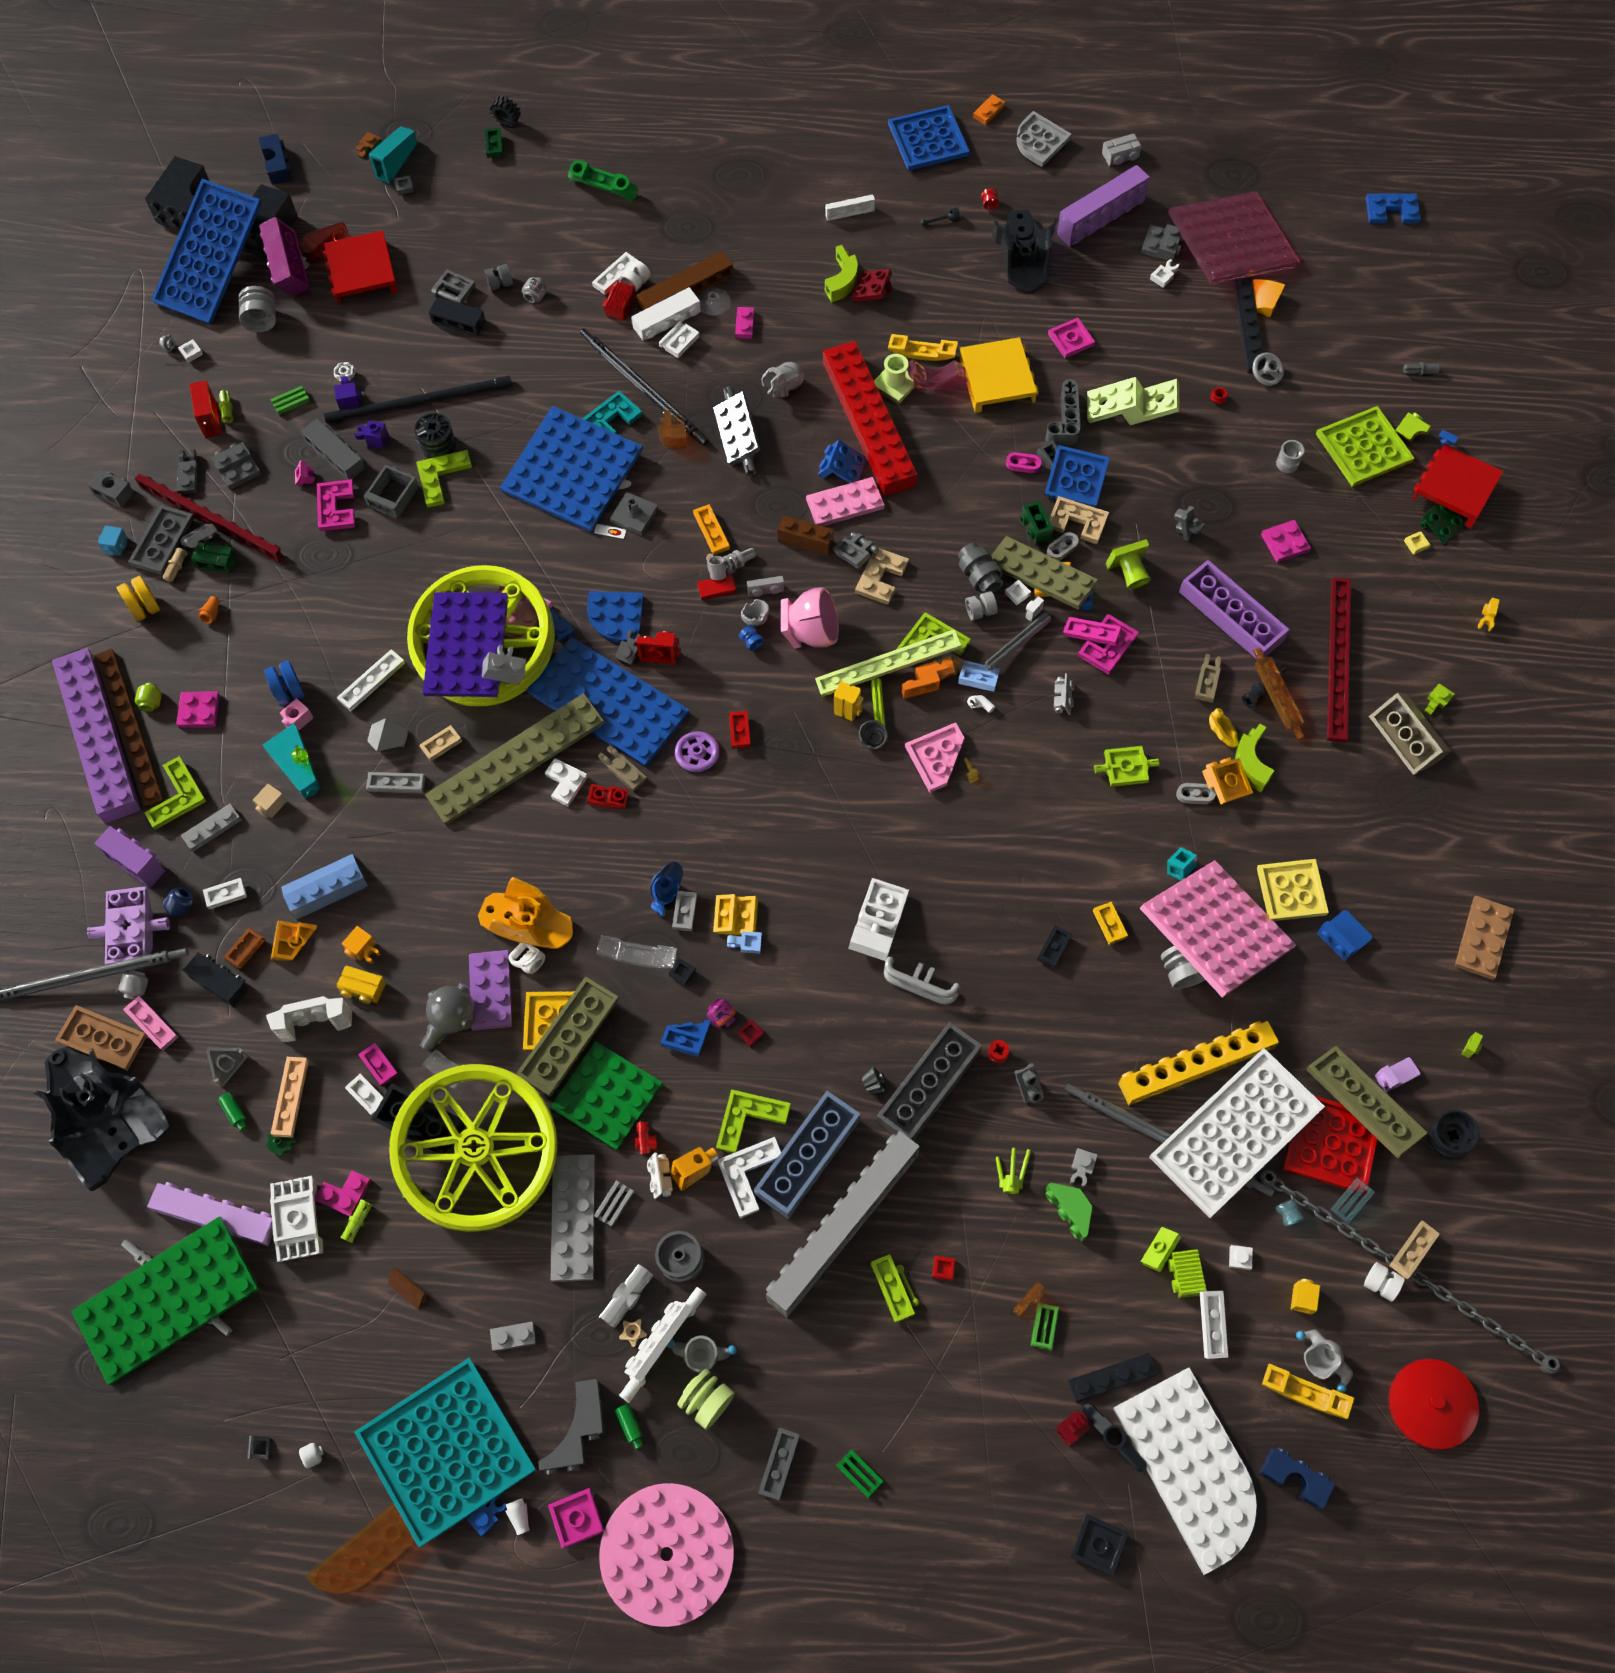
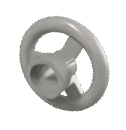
M1266 352L1259 354L1255 358L1253 373L1255 378L1263 385L1273 386L1278 384L1283 378L1284 367L1276 355ZM1265 358V366L1263 369L1258 370L1259 361ZM1270 374L1275 379L1268 381L1262 378L1261 375Z

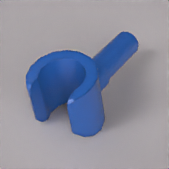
M1094 590L1082 604V610H1092Z

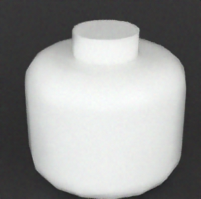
M310 1443L299 1450L300 1458L305 1468H311L321 1463V1455L324 1454L321 1446L317 1447L315 1443Z

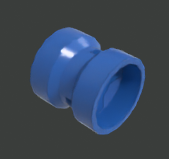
M753 625L745 627L739 634V638L746 642V647L750 651L758 649L764 642V639L760 634H757V630Z

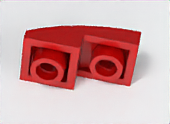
M591 784L587 804L608 808H625L629 790L615 786L606 788Z

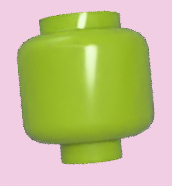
M146 683L141 685L136 692L135 704L142 711L152 712L160 706L162 692L155 684Z

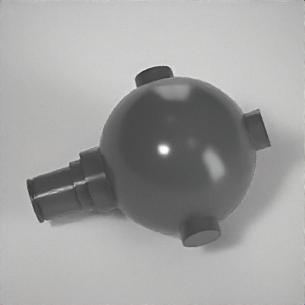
M460 983L458 986L448 985L437 990L434 989L428 994L426 1015L430 1024L427 1027V1034L420 1044L422 1048L432 1052L438 1041L445 1038L447 1033L451 1034L464 1029L467 1030L473 1025L472 1019L475 1013V1006L471 995L468 993L470 987Z

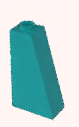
M400 126L369 153V159L376 179L390 184L418 143L415 131Z
M293 723L264 743L263 747L302 797L306 799L316 794L320 786L301 734Z

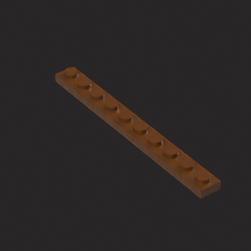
M109 649L95 654L94 656L143 805L146 809L164 802L115 652L113 649Z

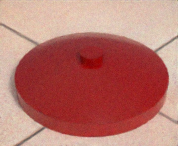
M1437 1359L1418 1360L1401 1369L1392 1381L1389 1390V1408L1392 1418L1402 1434L1413 1443L1427 1449L1444 1450L1463 1443L1473 1433L1479 1417L1477 1394L1469 1379L1453 1365Z

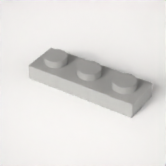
M228 804L183 833L181 837L193 852L240 822L241 818L231 804Z

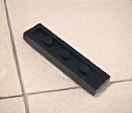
M1147 1353L1070 1379L1068 1384L1075 1402L1152 1377L1157 1372L1150 1354Z

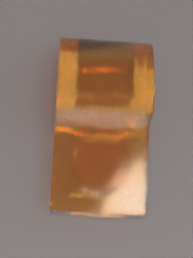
M664 411L661 425L657 426L661 443L670 449L687 448L685 424L672 425L671 411Z

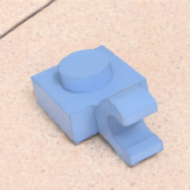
M742 931V937L728 935L727 947H741L740 952L760 954L762 933Z

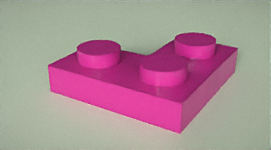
M351 1171L342 1189L323 1182L315 1197V1202L348 1217L353 1216L372 1180Z

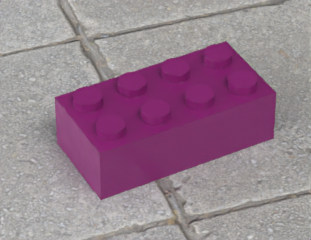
M277 217L260 224V236L264 243V252L267 255V265L271 271L272 283L292 297L309 290L295 230Z

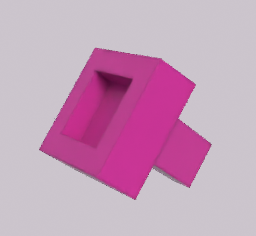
M300 461L295 470V485L297 486L313 484L314 477L309 476L313 475L314 468L307 466V462Z

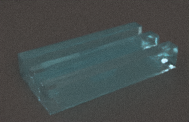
M1356 1178L1330 1210L1349 1224L1375 1192L1360 1179ZM1358 1185H1360L1361 1187L1358 1189V1191L1353 1195V1197L1339 1212L1338 1209L1343 1205V1203L1348 1199V1197L1353 1193V1191L1358 1187ZM1364 1190H1367L1368 1192L1365 1194V1196L1360 1200V1202L1355 1206V1208L1350 1212V1214L1347 1217H1345L1344 1214L1348 1211V1209L1359 1198V1196L1364 1192Z

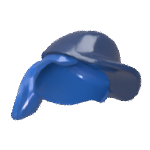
M676 861L667 863L661 871L655 872L651 879L650 891L653 896L651 908L662 917L666 913L664 905L674 900L683 877V869Z

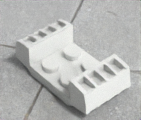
M322 996L283 1005L279 1011L268 1014L266 1017L271 1030L282 1042L296 1041L295 1025L305 1026L309 1022H323L329 1019L337 1031L350 1027L352 1010L343 998L327 999Z
M313 1176L270 1184V1203L277 1262L323 1254V1240L318 1236L315 1197L318 1191Z

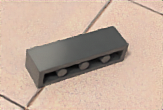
M316 419L301 430L305 442L347 480L353 479L365 470L362 456L359 453L355 454L347 442L343 443L336 432L332 433L326 423H321Z

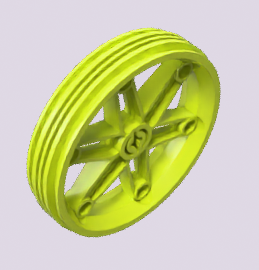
M481 565L456 570L432 584L420 597L412 611L407 635L410 658L424 681L426 658L423 643L428 644L429 635H424L430 632V625L427 623L432 616L434 592H469L467 588L477 585L506 587L502 592L507 593L509 596L506 622L523 596L532 604L537 612L540 628L510 624L505 626V633L525 636L518 639H504L503 649L509 647H536L532 657L525 665L524 678L519 685L500 682L498 697H444L455 703L467 706L496 705L511 700L526 691L548 665L555 637L554 622L548 605L542 594L530 581L502 567Z
M468 1064L456 1066L428 1078L405 1100L396 1116L391 1131L390 1164L395 1181L403 1196L426 1219L456 1231L479 1232L491 1230L520 1217L543 1194L550 1181L556 1162V1128L544 1099L520 1076L491 1065ZM466 1081L495 1083L494 1089L473 1123L446 1089L450 1085ZM499 1087H506L509 1090L507 1095H498L497 1089ZM438 1091L446 1094L445 1098L441 1101L434 1099V1095ZM512 1091L530 1107L538 1121L541 1133H495ZM431 1098L452 1136L406 1143L407 1133L414 1116L420 1107ZM495 1101L499 1103L489 1130L486 1132L478 1127ZM448 1105L451 1106L468 1128L460 1134L445 1110V1107ZM539 1137L542 1139L543 1144L540 1147H534L531 1144V1140ZM493 1141L525 1142V1146L493 1151ZM473 1142L480 1146V1148L476 1149V1152H472V1149L468 1148L472 1146ZM454 1144L455 1154H423L424 1148ZM409 1147L416 1149L415 1156L411 1158L405 1156V1150ZM542 1151L541 1162L536 1176L526 1191L518 1198L496 1158ZM488 1160L504 1186L501 1190L495 1186L481 1168V1165L485 1164ZM406 1162H453L435 1205L427 1200L416 1188L409 1175ZM462 1163L468 1166L469 1169L454 1194L448 1191L458 1167ZM475 1172L503 1206L498 1211L484 1215L468 1216L451 1213ZM506 1194H512L515 1198L514 1202L510 1205L505 1204L502 1200ZM443 1199H448L451 1202V1206L447 1210L439 1208V1203Z

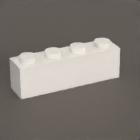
M687 288L632 316L633 328L640 338L645 341L662 331L668 330L679 321L683 322L701 312L700 301L692 290Z

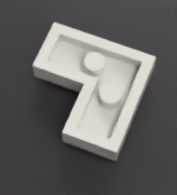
M554 758L545 772L547 777L559 782V785L551 795L552 799L569 807L588 777L586 773Z

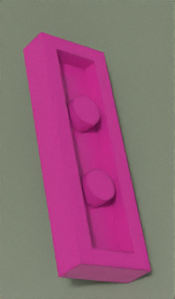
M1069 617L1063 633L1067 637L1116 646L1122 628L1120 626Z

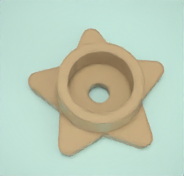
M641 1319L634 1323L623 1321L624 1331L619 1336V1339L629 1340L632 1347H635L638 1339L647 1336L641 1329Z

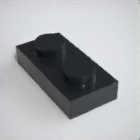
M1054 925L1037 960L1055 969L1072 937V933Z

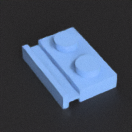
M964 660L958 684L994 692L1000 668H994L992 671H989L983 664Z

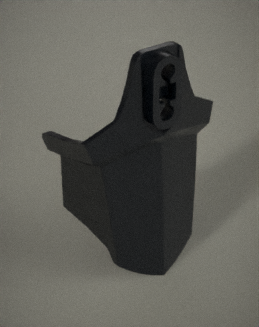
M1029 210L1010 211L1005 228L999 226L998 221L993 222L992 237L994 242L1001 246L1008 283L1025 293H1030L1047 281L1052 250V236L1058 218L1054 219L1053 224L1048 227V230L1038 227Z

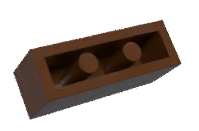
M783 515L777 529L778 542L829 555L834 542V529Z

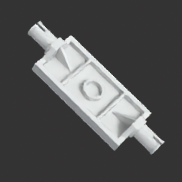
M696 1287L686 1302L675 1301L670 1303L664 1311L665 1316L652 1327L650 1337L648 1339L645 1338L638 1348L640 1351L627 1362L625 1366L627 1369L624 1373L629 1376L630 1381L619 1395L626 1402L630 1403L638 1390L646 1383L645 1375L684 1320L695 1314L697 1307L707 1295L701 1289Z

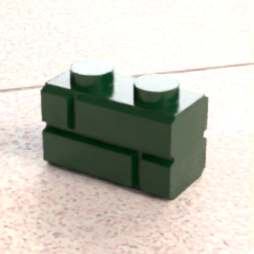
M198 542L192 556V562L199 569L231 573L237 555L234 549L227 544L219 546L211 542Z

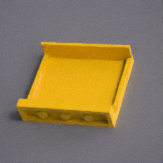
M1020 337L960 348L959 360L975 413L982 412L983 405L1031 397L1032 403H1035L1036 395L1039 394L1038 386L1034 384V373L1030 371V360L1028 357L1026 358V348L1021 343Z

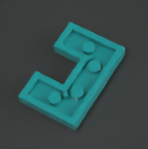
M618 391L582 419L616 434V431L608 422L619 415L631 425L642 416V411L623 393Z

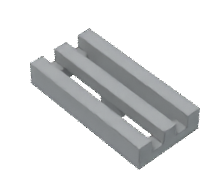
M616 1180L594 1217L612 1228L634 1194V1190L627 1188V1186L620 1184ZM620 1188V1190H619V1192L617 1193L616 1197L614 1198V1200H613L612 1203L610 1204L609 1208H608L607 1211L605 1212L604 1216L602 1217L601 1214H602L603 1211L605 1210L606 1206L608 1205V1203H609L610 1200L612 1199V1197H613V1195L615 1194V1192L617 1191V1189ZM625 1191L627 1194L624 1197L623 1201L619 1205L611 1220H607V1218L609 1217V1215L611 1214L614 1207L616 1206V1204L618 1203L619 1199Z

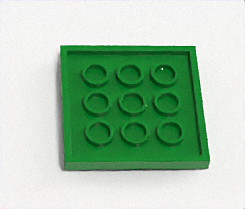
M595 1041L549 1108L618 1152L663 1083Z

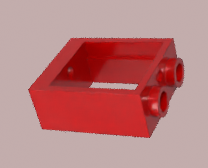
M207 380L190 383L194 417L204 437L222 434L217 401Z

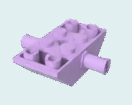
M146 887L106 891L105 926L88 927L87 931L90 932H87L89 940L105 937L106 965L149 955L153 949V931L169 930L170 926L167 925H170L168 917L153 919Z

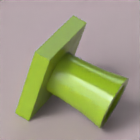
M1147 539L1113 549L1106 562L1108 570L1119 566L1122 567L1127 589L1129 590L1139 588L1151 580L1141 562L1149 547Z

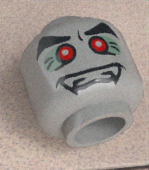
M535 277L529 278L522 288L523 297L530 303L540 302L547 292L544 281L541 278Z

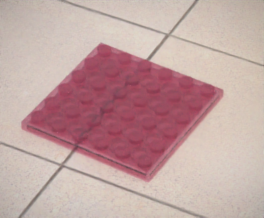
M1256 191L1169 209L1168 214L1176 227H1178L1180 234L1210 284L1298 267L1300 264L1299 258Z

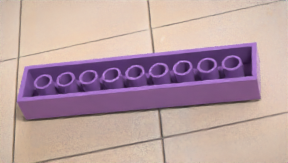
M87 647L53 659L52 663L97 815L104 823H108L141 811L140 802L94 655Z

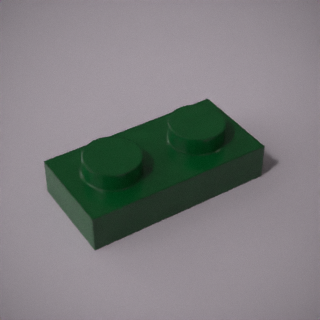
M484 129L487 158L502 157L501 129Z

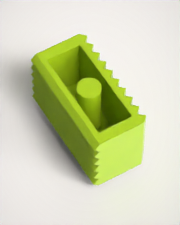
M1198 1249L1173 1252L1167 1262L1169 1271L1174 1274L1175 1280H1172V1288L1174 1293H1178V1298L1199 1296L1200 1292L1207 1291Z

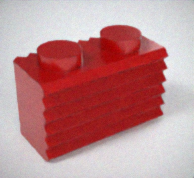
M616 281L614 287L611 286L608 299H605L603 302L605 315L625 321L636 298L635 286Z

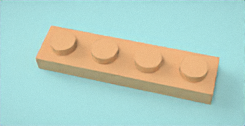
M287 1057L271 1130L273 1137L293 1138L309 1062L307 1058Z

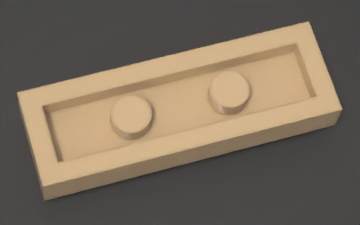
M1421 1221L1389 1266L1408 1279L1433 1245L1439 1233L1424 1221Z

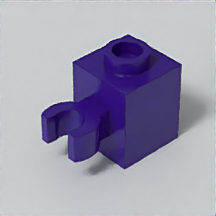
M348 376L340 377L341 385L334 386L335 398L339 409L360 407L359 399H362L361 390L357 389L355 382L350 383L348 381Z
M368 420L366 428L363 425H357V430L361 432L354 433L357 440L365 439L368 447L385 450L389 438L385 423Z

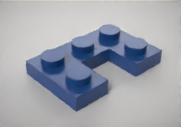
M1367 194L1366 204L1369 224H1386V211H1400L1402 224H1419L1420 213L1417 194Z

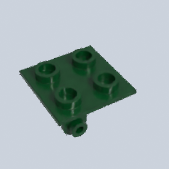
M1436 503L1422 516L1423 519L1420 526L1424 529L1430 527L1444 545L1466 522L1460 514Z

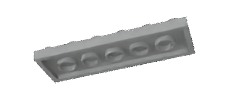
M595 1155L556 1156L552 1185L551 1282L594 1281Z

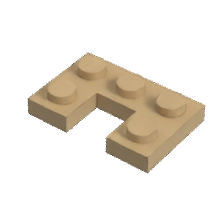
M1058 496L1049 520L1054 531L1064 533L1068 520L1085 524L1080 539L1098 544L1109 512Z
M879 548L877 554L872 553L855 588V593L889 605L895 592V587L880 582L885 571L902 577L909 559Z

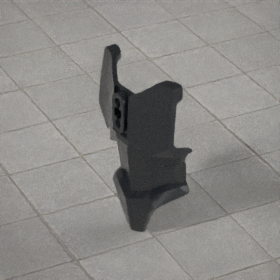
M63 1047L50 1054L44 1062L47 1092L35 1090L32 1093L44 1100L51 1113V1139L49 1143L62 1155L82 1184L88 1190L95 1191L108 1182L110 1176L120 1164L121 1159L132 1155L137 1147L162 1141L172 1132L173 1128L154 1098L136 1077L130 1078L127 1075L107 1072L99 1064L98 1057L93 1048L89 1050L90 1055L86 1056ZM123 1143L127 1146V1148L124 1150V1147L122 1146Z

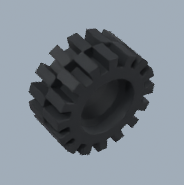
M498 96L490 106V114H493L492 118H496L495 121H499L501 126L504 124L505 127L509 126L511 128L521 116L520 108L516 107L517 103H513L512 99L508 100L509 97Z

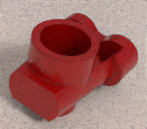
M637 1123L639 1138H635V1149L640 1150V1155L649 1154L650 1151H657L656 1135L648 1134L649 1123Z

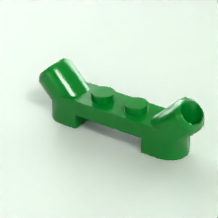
M579 160L574 161L570 165L568 177L573 183L581 182L620 195L628 201H633L638 195V187L631 183L625 175L619 173L615 175L591 167L588 163Z

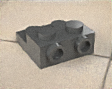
M1167 224L1166 228L1150 225L1141 254L1167 261L1171 259L1173 262L1175 255L1178 256L1181 246L1179 243H1183L1185 233H1182L1183 228Z
M243 442L233 443L229 449L225 451L219 450L211 457L229 490L261 475L260 470Z

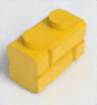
M843 681L840 682L834 693V714L841 717L845 716L846 719L851 721L855 719L856 715L860 716L863 709L861 705L863 697H861L860 688L853 685L850 686V684Z
M345 966L341 974L342 976L337 983L340 994L346 998L358 997L359 1001L370 1004V1002L378 1003L381 992L386 985L384 978L373 973Z

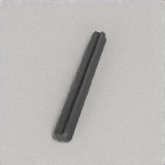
M1043 613L985 662V668L989 671L996 668L1051 621V616L1048 613Z

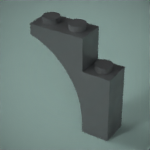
M598 1379L575 1382L577 1400L572 1425L560 1445L552 1453L539 1461V1470L545 1472L546 1475L559 1474L561 1469H567L568 1472L581 1470L580 1466H586L583 1438H586L587 1441L599 1440L600 1436L605 1435Z

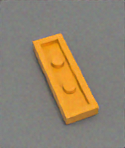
M710 504L693 510V514L713 556L730 550V545Z

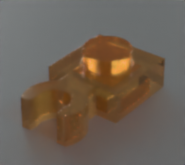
M1037 1282L1014 1308L1013 1312L1020 1317L1032 1302L1036 1305L1043 1297L1041 1292L1044 1286Z

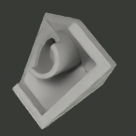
M385 718L371 725L367 741L376 751L405 747L408 729Z
M205 1047L213 1081L223 1088L248 1055L241 1048Z

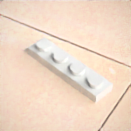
M391 649L337 697L338 701L351 712L405 664L404 660Z

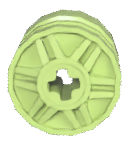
M704 1369L691 1380L677 1404L681 1409H684L689 1404L686 1410L688 1415L696 1409L699 1410L695 1421L705 1430L709 1429L716 1422L735 1395V1392L725 1384L715 1389L717 1377L713 1376L709 1379L711 1372L708 1369Z

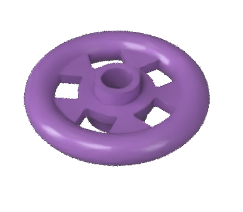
M700 731L684 735L678 741L675 748L677 762L682 768L691 772H703L710 769L717 762L720 753L719 745L715 738L708 733ZM690 740H697V743L689 744ZM707 741L711 746L706 748L702 743ZM688 749V755L683 756L682 750ZM695 749H700L699 752H694ZM706 753L711 755L708 761L703 759ZM691 759L698 761V765L690 764Z

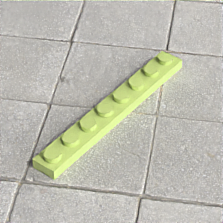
M954 629L817 677L815 680L823 697L835 693L839 683L842 681L850 684V686H855L960 649L961 644Z

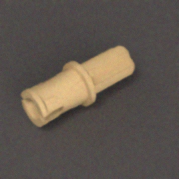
M176 548L172 559L168 561V567L163 575V579L167 582H172L178 570L182 569L181 565L187 556L185 550Z

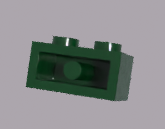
M1040 500L1023 505L1020 521L1027 529L1028 538L1033 541L1035 546L1051 541L1054 528Z

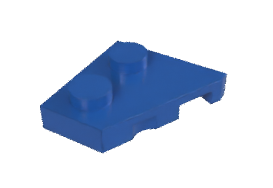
M704 1020V1023L699 1024L689 1022L682 1025H668L660 1043L661 1047L699 1057L711 1021Z

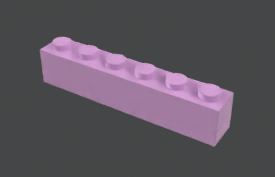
M166 1182L165 1185L157 1183L147 1206L154 1212L199 1226H204L220 1216L223 1218L232 1236L269 1246L273 1236L271 1214L261 1212V1214L253 1213L254 1209L247 1206H242L240 1209L234 1207L235 1204L227 1200H223L221 1203L215 1201L216 1198L208 1194H204L203 1197L198 1196L196 1191L188 1188L182 1191L177 1189V1185Z

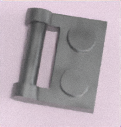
M446 269L433 286L431 293L434 296H441L450 301L464 304L476 284L475 281ZM442 288H447L453 292L458 293L459 295L457 297L451 293L442 290Z
M205 524L183 536L180 543L184 547L194 548L198 545V541H206L214 536L213 533L217 530L213 524Z

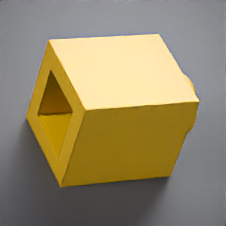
M1301 1279V1281L1296 1282L1293 1288L1291 1310L1311 1315L1315 1313L1318 1306L1320 1285H1316L1314 1281L1308 1279Z

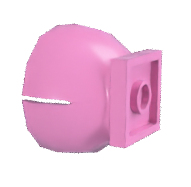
M814 588L808 590L794 603H791L788 598L781 600V632L794 649L801 648V642L814 648L828 647L837 642L839 634L838 616L834 601L827 589Z

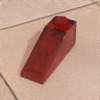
M340 222L305 234L298 240L299 248L302 252L301 256L314 264L324 256L323 251L326 250L324 243L344 239L349 235L345 223Z

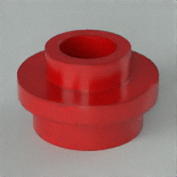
M1218 387L1211 392L1210 398L1216 404H1223L1227 401L1228 394L1224 388Z

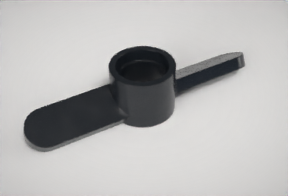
M1085 1404L1082 1412L1102 1434L1104 1446L1110 1450H1118L1137 1471H1144L1147 1468V1463L1126 1441L1125 1431L1120 1426L1112 1425L1093 1404ZM1109 1430H1116L1120 1433L1122 1440L1119 1445L1113 1446L1107 1441L1106 1435Z

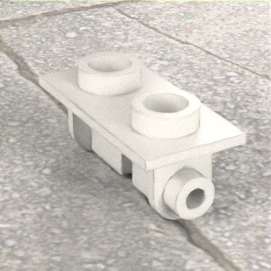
M654 1153L647 1163L648 1171L651 1172L650 1190L654 1194V1199H657L662 1193L664 1197L671 1196L673 1191L671 1176L663 1177V1174L670 1173L668 1158H666V1154L657 1156V1153Z

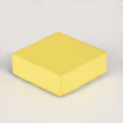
M1421 531L1406 537L1404 540L1413 555L1430 547V543Z

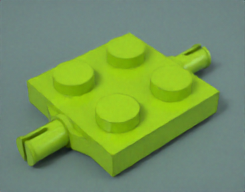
M1142 746L1108 749L1104 752L1106 763L1104 765H1094L1095 773L1106 772L1109 776L1111 787L1148 783V767H1159V759L1147 760Z

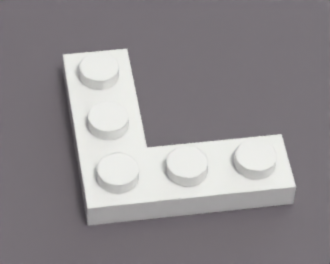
M775 1137L717 1160L740 1219L759 1211L745 1172L773 1162L778 1158L781 1151Z

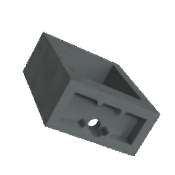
M385 465L364 495V499L368 507L398 519L418 490L419 485L413 474ZM390 480L406 486L396 503L380 497Z

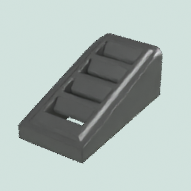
M1053 439L1036 451L1037 455L1050 470L1052 469L1054 458L1051 460L1049 457L1056 455L1058 448Z

